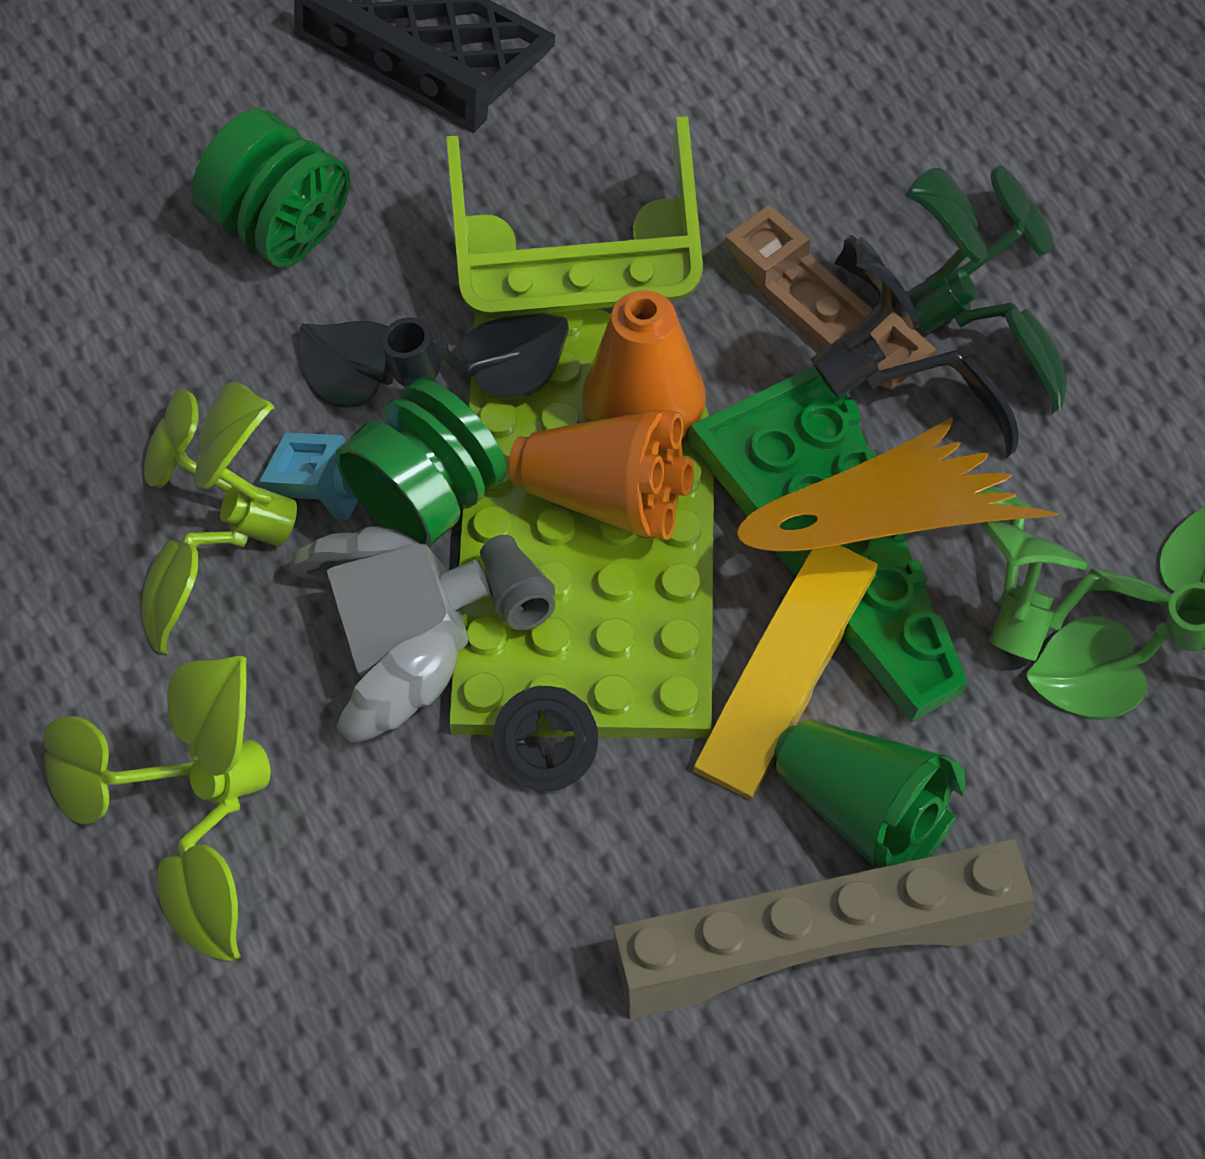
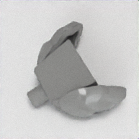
M366 526L357 533H332L294 552L289 566L290 572L298 577L331 584L358 674L362 677L354 687L351 699L341 713L337 723L338 734L350 743H358L374 738L387 730L397 729L419 708L430 705L441 695L454 672L458 658L457 651L465 647L469 640L459 608L491 594L486 576L476 559L446 571L444 565L427 545L420 544L403 532L381 526Z

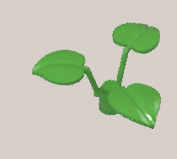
M991 486V487H989V488H986V489H984V490H981V491L977 492V493H989V492L1009 493V492H1007V491H1005V490H1003V489H1000V488H998V487H995V486ZM1017 496L992 503L1033 508ZM1025 519L1009 520L1011 524L1000 521L982 523V527L1007 559L1004 591L998 603L1001 609L988 639L990 644L1004 651L1036 661L1049 627L1060 630L1068 613L1087 592L1092 590L1115 591L1161 604L1167 608L1169 606L1171 596L1146 581L1121 573L1090 568L1089 573L1084 576L1057 609L1052 610L1050 607L1054 597L1035 589L1043 562L1085 571L1088 563L1065 547L1041 537H1033L1024 531ZM1030 563L1024 583L1017 584L1019 565Z
M1205 506L1195 511L1176 528L1166 541L1161 552L1159 562L1160 574L1164 585L1173 592L1169 600L1167 622L1158 624L1152 638L1140 651L1135 653L1134 640L1131 633L1117 621L1103 616H1087L1068 623L1051 637L1038 660L1027 671L1029 685L1041 698L1053 707L1075 716L1097 720L1113 719L1133 710L1145 698L1147 680L1138 665L1147 662L1165 640L1171 639L1176 646L1187 651H1201L1205 649Z

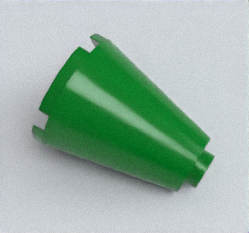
M806 719L798 725L789 726L779 737L774 750L778 775L875 869L933 857L951 830L957 816L947 810L952 791L963 796L966 785L964 768L958 761L947 755L814 719Z

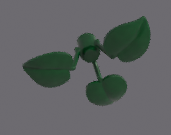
M1002 165L995 167L991 171V184L1001 205L1015 223L1009 232L986 248L985 242L977 229L978 221L976 214L952 176L942 168H932L924 172L912 183L905 196L926 208L938 220L958 245L959 249L938 271L928 276L925 281L906 291L919 318L920 324L918 327L924 333L930 334L953 319L962 328L975 320L998 316L1005 317L1015 339L1033 364L1048 392L1052 403V414L1061 409L1067 386L1066 369L1056 344L1036 316L1029 309H1024L1020 312L1013 303L970 310V302L977 299L978 294L969 276L1023 234L1039 256L1046 255L1053 249V236L1045 217L1034 202L1028 198L1022 185L1013 174ZM966 257L971 260L963 267H958Z

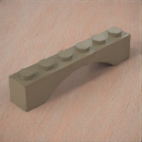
M1011 839L613 926L614 956L629 1018L634 1019L701 1004L724 991L755 978L832 955L900 945H945L959 947L1026 932L1036 900L1016 840Z

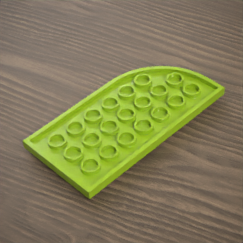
M598 308L527 314L565 317L569 324V332L555 373L544 387L532 395L513 400L492 398L480 390L476 375L471 376L469 408L474 411L493 435L502 450L507 470L505 478L494 488L485 490L483 498L477 504L471 506L463 505L459 566L476 559L488 581L486 568L480 557V550L491 538L499 535H510L515 539L518 547L554 584L555 609L552 615L541 625L528 630H516L496 616L491 594L459 608L469 640L465 647L457 651L458 658L452 677L451 735L493 736L496 718L507 701L525 689L536 685L566 688L587 703L598 727V737L708 739L712 732L714 474L687 440L683 441L682 457L691 458L694 465L693 486L689 495H679L675 509V526L672 536L668 540L637 536L526 492L524 487L514 486L509 475V457L512 445L518 437H529L531 433L588 422L583 412V386L611 315L610 312ZM475 314L474 328L485 322L504 317L488 318ZM706 405L699 421L709 416ZM539 710L538 729L536 732L528 734V736L566 737L574 735V732L552 729L549 719H545L544 710Z

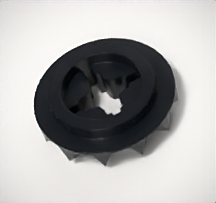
M536 685L517 693L502 707L493 729L494 752L504 772L518 784L538 791L562 789L579 780L590 768L598 747V727L588 704L563 687ZM539 710H544L545 719H549L552 729L574 732V735L566 736L565 740H560L555 744V754L552 755L553 765H548L547 755H543L540 745H530L529 742L518 744V739H524L528 734L537 731L538 720L540 719Z

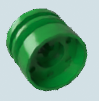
M254 108L237 115L227 123L207 146L195 170L191 187L193 206L202 216L228 234L238 235L252 251H258L272 265L289 267L300 262L334 228L346 204L350 189V173L347 166L332 153L324 152L321 146L314 141L303 140L295 128L268 110Z
M420 377L411 381L401 391L400 398L389 401L383 407L382 419L384 423L375 420L365 423L336 450L335 461L343 480L352 494L383 527L403 532L420 544H425L430 548L459 521L461 511L458 503L464 506L477 504L483 498L485 490L494 488L505 478L507 465L502 450L493 435L474 411L454 393L439 383Z

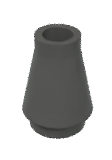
M499 535L488 540L480 550V557L486 568L496 616L516 630H528L541 625L552 615L555 609L554 584L518 547L512 536Z

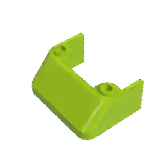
M688 116L676 117L672 139L677 198L655 200L643 206L634 221V240L516 250L514 232L503 219L494 215L466 216L458 136H446L460 294L464 304L473 313L482 317L492 318L614 307L623 296L641 290L657 292L666 297L670 302H676L686 299L697 289L703 272Z

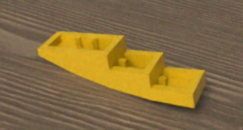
M841 545L812 549L729 697L694 765L693 772L749 800L753 799L775 761L774 750L779 737L789 726L796 725L808 705L814 686L843 639L847 623L875 577L877 563Z

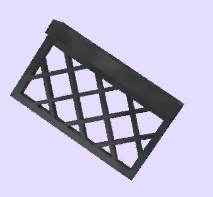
M294 0L295 35L472 133L478 130L487 120L488 106L555 46V34L491 0H403L374 3L372 0H363L364 3L355 4L347 0ZM476 14L486 19V23L457 25L455 15ZM446 16L447 25L417 27L415 17ZM406 18L408 27L397 28L382 19ZM521 38L530 43L526 48L502 49L500 39ZM491 41L492 50L462 51L460 42ZM451 42L453 52H441L426 43ZM496 67L498 73L490 79L472 68Z

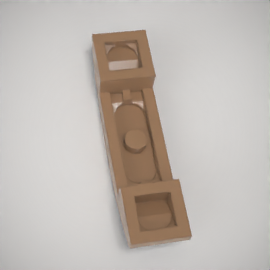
M770 204L725 236V244L761 292L788 320L822 350L850 330L853 331L873 310L809 254L810 239ZM892 312L870 333L886 356V359L877 364L879 370L936 355V348L917 331L910 329L895 312ZM910 375L885 381L879 386L892 390Z

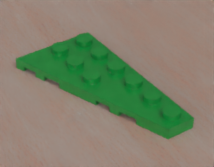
M814 366L690 425L686 438L687 442L747 517L757 509L778 498L877 457L875 451L868 449L859 427L862 417L855 400H849L847 394L837 399L824 383ZM813 515L795 516L783 521L780 524V528L784 530L803 529L813 525L818 518ZM906 533L841 544V546L878 564L874 579L845 628L843 637L911 723L960 696L968 681L942 616L935 614L924 589L927 581L919 560L913 561L904 539ZM812 549L775 552L796 577Z

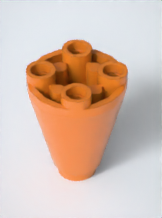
M650 410L531 433L529 437L520 436L514 441L511 448L509 475L514 486L524 487L526 492L643 538L668 540L672 536L675 526V509L679 495L687 496L692 489L694 465L691 458L682 457L681 441L684 430L682 414L677 411Z

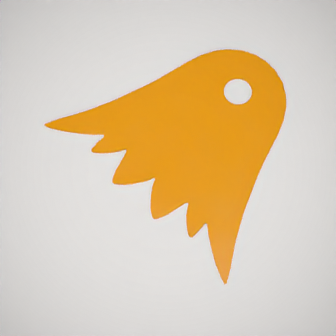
M949 418L919 436L877 457L764 505L750 514L740 524L737 534L741 542L755 549L799 551L922 530L991 521L1055 516L1058 513L1031 507L992 504L1016 497L1017 495L1014 493H977L1012 477V474L980 473L963 475L982 463L989 456L988 453L971 454L941 460L955 451L961 444L960 442H955L934 448L950 429L953 418ZM813 515L818 518L813 525L803 529L784 530L780 528V524L783 521L795 516Z

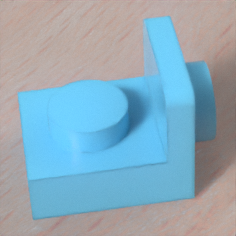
M285 433L259 481L266 490L288 498L318 499L335 519L348 520L358 503V500L343 480L335 461L336 450L346 441L342 435Z

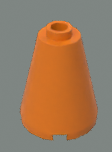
M647 290L631 292L619 299L612 310L584 382L582 391L583 412L587 421L590 422L650 410L677 411L682 414L684 423L682 443L687 438L690 425L698 422L703 413L706 401L704 382L672 303L657 292Z

